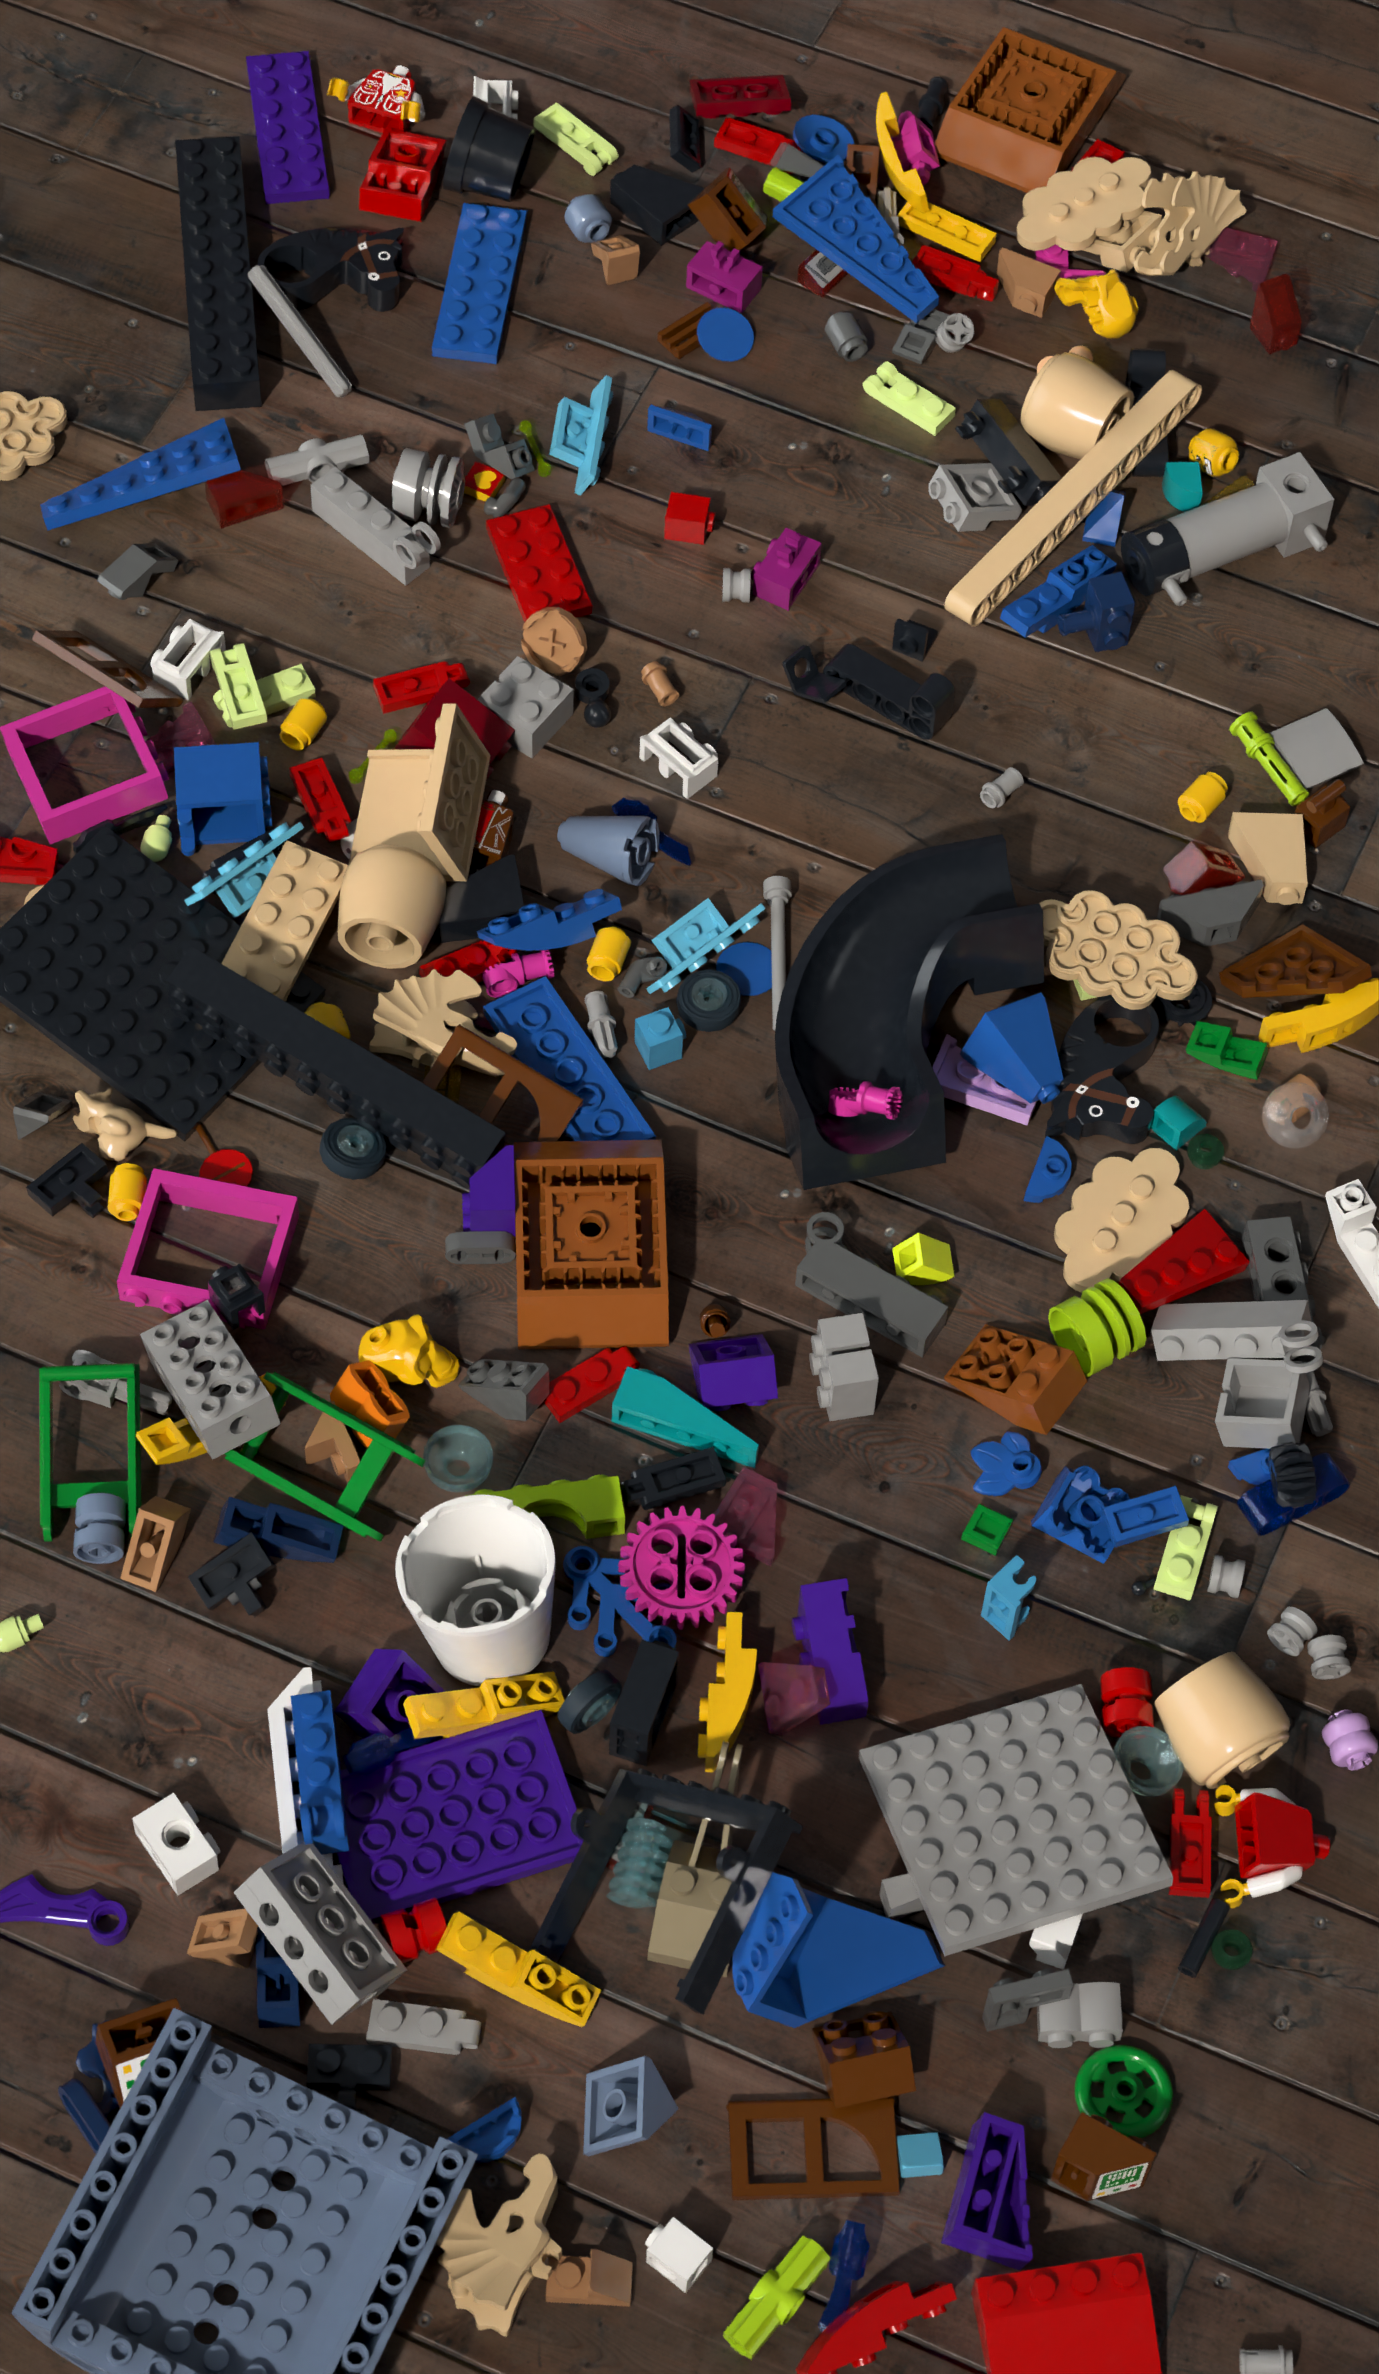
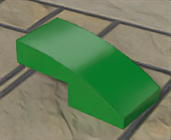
M1197 1021L1187 1044L1186 1053L1218 1069L1257 1080L1268 1054L1267 1043L1233 1037L1230 1027Z

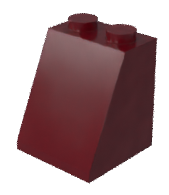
M449 678L424 706L392 750L434 749L437 737L435 723L437 718L441 716L443 704H457L490 754L487 780L494 771V768L490 766L494 758L500 761L512 746L507 740L515 729Z

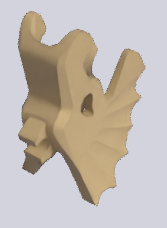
M1193 171L1190 178L1182 176L1173 178L1170 173H1164L1161 182L1156 178H1151L1143 193L1142 206L1144 208H1163L1165 216L1155 230V242L1150 253L1147 254L1146 251H1141L1135 259V271L1147 276L1174 275L1185 261L1190 266H1201L1203 261L1200 257L1210 254L1211 244L1224 228L1246 213V208L1240 202V190H1231L1226 187L1224 177L1218 178L1212 175L1201 177L1198 171ZM1171 231L1170 240L1166 241V233Z
M433 969L429 975L423 978L411 976L410 979L401 981L396 979L393 990L387 993L379 992V1005L374 1009L373 1013L374 1020L379 1023L374 1027L375 1036L370 1042L369 1051L402 1055L412 1059V1066L416 1068L422 1063L431 1066V1069L454 1032L447 1029L445 1025L458 1026L460 1024L510 1055H513L516 1051L517 1042L513 1037L503 1032H499L495 1037H488L475 1029L472 1020L477 1019V1011L465 1000L481 995V988L474 979L461 970H456L449 977H444ZM462 1048L453 1065H460L493 1077L505 1074Z
M536 2154L529 2160L523 2170V2174L529 2179L525 2185L524 2192L519 2198L503 2203L489 2227L484 2228L479 2224L471 2190L468 2188L461 2189L444 2224L445 2226L436 2241L437 2245L445 2251L438 2257V2263L443 2265L448 2271V2288L451 2289L456 2308L470 2311L474 2315L478 2330L493 2329L502 2336L507 2337L510 2334L521 2298L533 2278L549 2280L552 2275V2267L543 2263L545 2259L554 2257L559 2261L562 2256V2248L549 2237V2232L545 2227L558 2195V2180L549 2158L544 2154Z

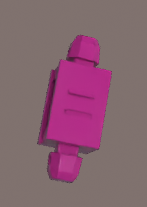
M905 111L900 114L898 120L900 135L892 137L891 140L903 171L906 172L916 168L922 185H925L929 182L930 172L940 166L932 130L911 111Z

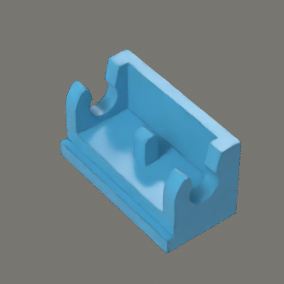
M1017 1555L987 1582L981 1616L1009 1641L1015 1636L1016 1629L1028 1617L1030 1608L1029 1606L1022 1608L1023 1599L1033 1590L1036 1583V1576L1028 1578L1025 1584L1020 1585L1016 1583L1017 1575L1024 1566V1561Z

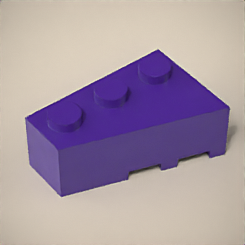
M847 1578L801 1585L797 1617H792L795 1641L802 1640L804 1652L799 1653L802 1675H809L812 1688H807L809 1708L811 1712L817 1711L820 1725L865 1718L867 1715L869 1701L860 1652H857L852 1631V1628L856 1627L854 1615H849L846 1604L847 1591H849Z
M986 2112L972 2125L941 2241L942 2244L1019 2271L1033 2259L1032 2245L1029 2243L1028 2220L1030 2219V2209L1026 2199L1025 2180L1027 2179L1023 2125Z

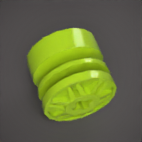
M1109 1278L1098 1282L1094 1287L1091 1286L1082 1291L1081 1298L1073 1296L1049 1310V1325L1057 1346L1075 1352L1085 1377L1092 1376L1113 1363L1114 1357L1122 1359L1128 1356L1130 1352L1137 1351L1145 1346L1146 1332L1139 1311L1126 1291L1117 1282Z

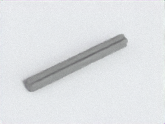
M263 265L254 266L248 272L250 281L336 397H345L352 390L351 383Z

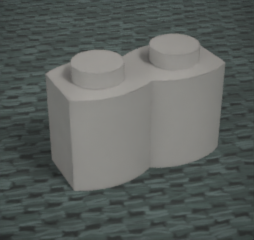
M1113 1982L1073 1983L1069 1999L1037 2006L1038 2041L1048 2042V2046L1052 2048L1070 2047L1075 2041L1089 2042V2045L1095 2048L1112 2046L1114 2041L1121 2039L1123 2032L1120 1984Z

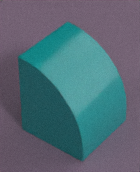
M1166 462L1162 481L1163 493L1167 501L1182 512L1200 507L1203 492L1199 462Z
M1173 1096L1154 1109L1151 1129L1177 1151L1205 1128L1207 1122L1179 1096Z

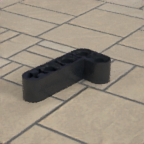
M1132 348L1130 350L1125 386L1133 391V406L1165 375V349ZM1167 435L1132 470L1133 477H1163L1166 462H1169Z
M852 644L844 645L823 669L824 674L846 681L847 686L841 691L924 740L931 739L953 713L955 688L949 679L939 673L931 674L921 685Z

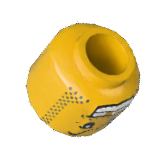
M1207 428L1191 439L1189 444L1190 462H1199L1200 471L1212 477H1220L1231 472L1237 464L1239 458L1236 441L1230 436L1216 429Z

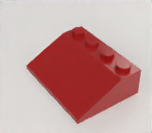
M1142 2252L975 2278L971 2295L987 2374H1162L1151 2293Z

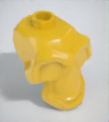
M1115 269L1110 270L1105 275H1093L1077 279L1060 278L1056 281L1054 290L1065 306L1082 303L1085 313L1090 318V325L1100 336L1109 339L1120 338L1130 332L1134 326L1135 315L1138 314V305L1135 298L1129 295L1126 285L1120 280L1119 274Z
M419 1314L413 1315L406 1320L391 1321L366 1331L361 1338L358 1349L359 1362L369 1360L382 1371L388 1382L401 1381L417 1385L421 1384L426 1378L432 1387L437 1388L454 1381L460 1369L458 1358L445 1347L432 1340L429 1327Z

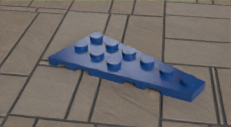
M839 154L773 208L774 219L916 324L938 305V294L921 270L916 269L908 258L909 253L903 245L900 246L894 238V232L871 199L865 197L859 189L858 181L853 174L850 175L844 167V161Z
M221 418L152 452L145 453L123 466L40 504L47 530L240 471L241 468L225 418Z

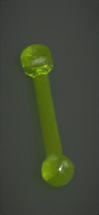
M523 420L519 424V430L525 433L539 464L538 474L542 477H547L551 474V465L544 462L532 435L531 423Z
M392 729L386 730L384 739L374 750H383L388 743L396 741V731ZM368 757L358 769L350 770L349 780L351 783L358 784L363 780V772L368 768L369 764Z

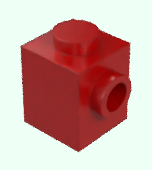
M671 492L665 516L664 539L704 545L706 533L713 532L716 512H710L711 498L696 494Z

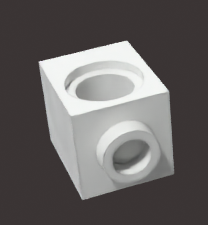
M674 2217L665 2227L659 2224L645 2243L648 2246L646 2262L685 2293L712 2261L713 2247Z

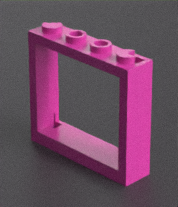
M107 687L99 688L0 727L9 755L49 844L79 834L107 819L112 821L168 799L164 781L169 780L163 763L156 765L154 761L159 759L152 740L145 741L143 738L147 736V731L141 717L134 718L132 715L136 713L134 704ZM119 713L146 773L51 809L25 749Z
M153 1168L117 1279L120 1300L135 1303V1307L146 1305L161 1308L170 1314H180L208 1300L221 1321L227 1322L210 1299L209 1290L136 1276L159 1201L278 1224L258 1288L264 1294L266 1312L259 1316L253 1308V1304L238 1312L241 1328L245 1329V1326L265 1329L299 1219L298 1197Z

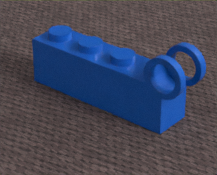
M328 1690L291 1696L304 1843L305 1845L314 1844L321 1855L349 1851L336 1720L331 1692Z

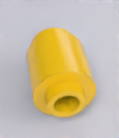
M299 699L281 724L279 737L286 746L300 751L312 743L327 720L322 704L314 699Z
M1207 772L1205 775L1198 776L1178 798V806L1182 816L1189 821L1204 822L1226 797L1225 793L1228 787L1224 779L1214 772Z
M608 927L602 928L597 932L587 958V971L595 979L612 981L615 976L620 974L631 946L629 937L622 929Z
M131 1163L120 1164L110 1176L108 1211L119 1220L132 1221L138 1217L147 1189V1177L144 1175L142 1167Z

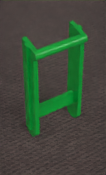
M119 1363L46 1366L39 1368L40 1527L43 1528L44 1542H53V1509L76 1508L77 1499L91 1493L112 1494L119 1496L128 1505L129 1535L131 1538L139 1508L142 1507L141 1443L136 1437V1433L141 1430L140 1364ZM127 1379L128 1481L53 1484V1382Z
M275 1371L273 1374L266 1372L264 1379L277 1386L271 1396L277 1415H279L289 1395L292 1394L371 1438L372 1441L335 1507L252 1461L269 1431L246 1442L239 1453L234 1450L224 1453L226 1455L225 1459L364 1538H367L369 1535L381 1542L384 1535L357 1520L359 1512L393 1452L421 1467L425 1465L426 1460L414 1454L416 1450Z

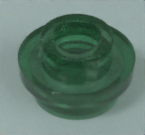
M1200 1134L1190 1140L1187 1155L1195 1167L1204 1170L1211 1169L1221 1162L1224 1155V1147L1222 1142L1215 1136ZM1201 1148H1208L1211 1151L1205 1152Z
M1233 1929L1220 1932L1214 1938L1211 1947L1212 1956L1217 1964L1229 1970H1237L1246 1966L1251 1959L1253 1951L1249 1938L1241 1931ZM1233 1946L1238 1950V1955L1230 1956L1225 1952L1224 1948Z

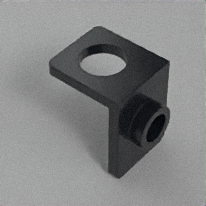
M897 619L894 626L892 650L923 662L938 636V631L912 620L904 621Z
M807 645L801 646L782 663L792 691L796 696L826 703L847 686L844 679L819 672L810 647ZM804 658L807 665L806 671L802 676L797 677L794 672L795 664L799 659Z

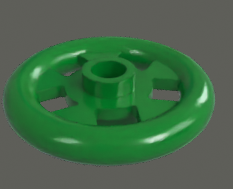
M1112 2045L1102 2048L1093 2053L1082 2064L1076 2076L1074 2091L1080 2113L1083 2112L1090 2117L1091 2115L1103 2117L1113 2125L1115 2131L1126 2137L1133 2135L1142 2139L1149 2136L1163 2125L1171 2111L1173 2088L1166 2069L1153 2055L1138 2047ZM1124 2061L1127 2072L1121 2071L1112 2075L1109 2073L1107 2064ZM1144 2070L1155 2083L1147 2089H1144L1142 2081L1136 2076ZM1092 2081L1105 2083L1103 2088L1104 2098L1091 2097ZM1125 2085L1131 2089L1132 2094L1122 2096L1118 2093L1117 2088ZM1143 2100L1154 2106L1151 2113L1145 2119L1135 2112ZM1110 2107L1116 2112L1125 2114L1122 2124L1104 2117L1107 2108Z

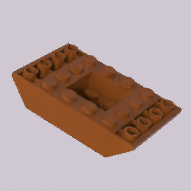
M1003 27L948 107L935 142L937 155L941 159L1026 193L1035 188L1047 187V182L1052 175L1066 171L1126 79V74L1018 31ZM1030 92H1033V93L1038 94V95H1037V96H1030V95H1027V94L1030 93Z
M662 1141L514 1142L518 1350L621 1348L623 1346L669 1347V1294ZM586 1223H595L600 1226L601 1232L597 1236L588 1237L580 1229Z

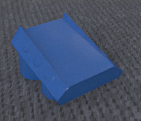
M1065 1466L1056 1476L1039 1510L1031 1520V1525L1104 1564L1112 1552L1114 1544L1102 1514L1103 1507L1130 1500V1497L1120 1488L1109 1489L1100 1484L1098 1473L1089 1466H1081L1075 1470Z

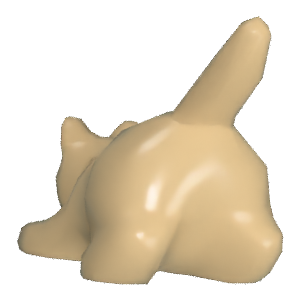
M108 1088L105 1092L89 1095L83 1090L75 1093L80 1113L73 1116L74 1123L83 1132L99 1135V1152L106 1160H124L128 1152L136 1149L147 1136L159 1139H169L177 1136L176 1130L144 1122L142 1117L134 1111L113 1104L111 1102L112 1088Z

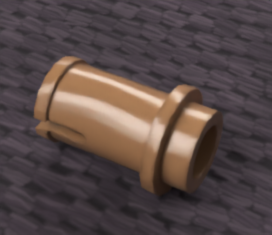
M654 661L643 667L641 671L642 682L645 685H649L661 706L671 705L678 699L679 693L666 675L667 668L663 664Z

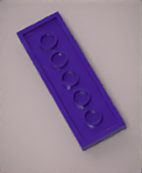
M309 51L246 56L265 203L275 204L329 199V187Z

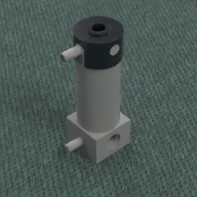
M1301 452L1260 467L1255 486L1169 519H1161L1123 534L1121 539L1123 564L1132 584L1141 594L1149 596L1166 590L1175 605L1182 606L1186 603L1187 596L1178 584L1186 582L1189 578L1274 545L1283 558L1314 547L1316 551L1326 549L1328 543L1325 540L1334 498Z

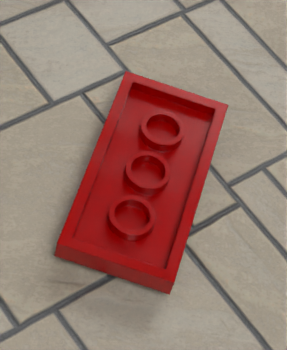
M550 504L486 520V530L524 623L533 613L546 607H559L570 612L575 618L592 614V603Z

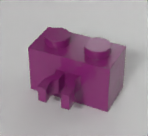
M706 241L687 265L686 288L742 314L761 290L763 267L752 260L739 256L740 251L735 248L732 252L724 248V243L720 241L716 244Z
M785 528L778 539H772L768 546L766 557L762 562L758 561L752 570L751 580L754 581L753 595L789 611L820 565L822 543Z

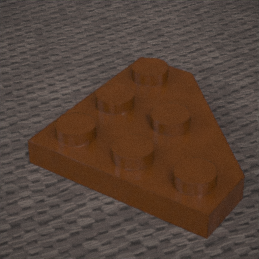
M1304 924L1219 972L1221 984L1242 998L1345 993L1372 977L1371 967L1368 963Z

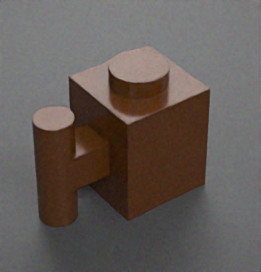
M1339 779L1329 786L1325 785L1296 806L1295 814H1303L1304 839L1315 849L1346 826L1351 806L1341 796L1346 791V786Z

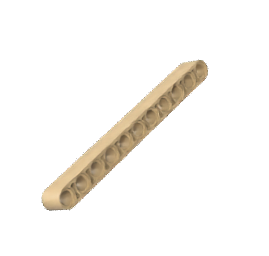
M1175 370L1167 372L952 588L946 597L945 609L971 626H978L1195 407L1201 397L1202 386Z

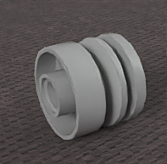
M405 448L395 470L392 483L393 513L402 520L416 522L419 520L423 508H426L429 524L435 525L440 516V522L443 527H453L464 496L463 458L454 456L448 465L447 456L440 454L433 468H430V457L427 451Z

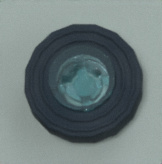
M715 970L697 971L686 977L679 987L677 995L679 1015L687 1025L696 1030L706 1032L722 1030L731 1025L739 1015L741 1006L739 987L730 976L723 972Z
M345 1118L331 1123L324 1131L319 1148L322 1162L330 1171L340 1177L352 1180L366 1179L374 1175L383 1164L386 1152L385 1140L378 1130L376 1133H372L364 1129L358 1123V1119Z
M607 1670L598 1671L589 1676L569 1693L558 1711V1720L573 1734L587 1730L601 1721L612 1709L621 1693V1683Z

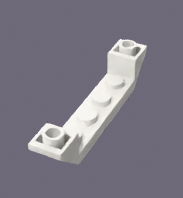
M1357 1179L1327 1191L1325 1197L1337 1242L1379 1308V1233L1372 1223L1377 1207L1360 1180Z
M311 1667L303 1668L268 1708L283 1854L304 1842L303 1832H297L296 1819L301 1818L300 1794L293 1795L292 1782L299 1781L297 1757L289 1758L288 1745L295 1744L291 1696L322 1691L321 1680L313 1681ZM332 1853L323 1854V1858L343 1883L342 1866L333 1865Z

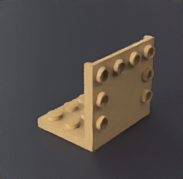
M443 704L441 716L437 718L435 723L437 737L434 749L368 750L369 764L349 864L358 853L373 846L396 845L410 848L425 855L436 864L445 881L468 880L490 754L457 704Z

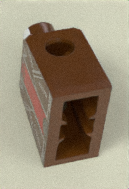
M492 790L486 801L482 800L470 864L472 867L483 869L508 855L514 832V812L506 808L509 799L501 791Z

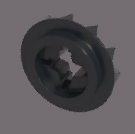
M1199 979L1196 980L1191 994L1183 998L1184 1001L1190 1000L1188 1009L1184 1008L1182 1004H1176L1177 1000L1171 1001L1156 996L1154 999L1156 1002V1012H1161L1166 1022L1169 1020L1177 1022L1179 1027L1184 1023H1191L1195 1026L1197 1021L1202 1018L1206 1019L1212 1006L1210 990Z

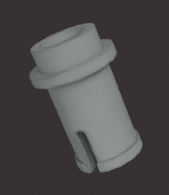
M1009 767L992 783L988 782L983 785L980 793L981 800L989 808L1003 806L1005 798L1023 785L1022 775L1017 769Z
M1278 2345V2350L1240 2348V2374H1293L1292 2350H1284L1283 2345Z

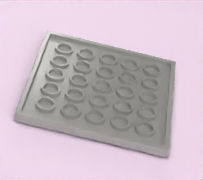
M1081 1684L859 1750V1760L944 1956L1173 1885L1174 1877Z

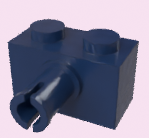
M1122 572L1089 579L1084 610L1058 615V627L1062 636L1086 630L1095 652L1116 650L1128 644L1135 601Z

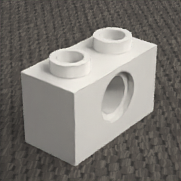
M174 1793L132 1818L136 1835L178 1896L219 1871L217 1855L220 1854V1849L210 1833L207 1832L202 1835L196 1826L199 1819L195 1811L187 1801L181 1804ZM177 1837L189 1839L188 1843L182 1847L170 1845V1842Z

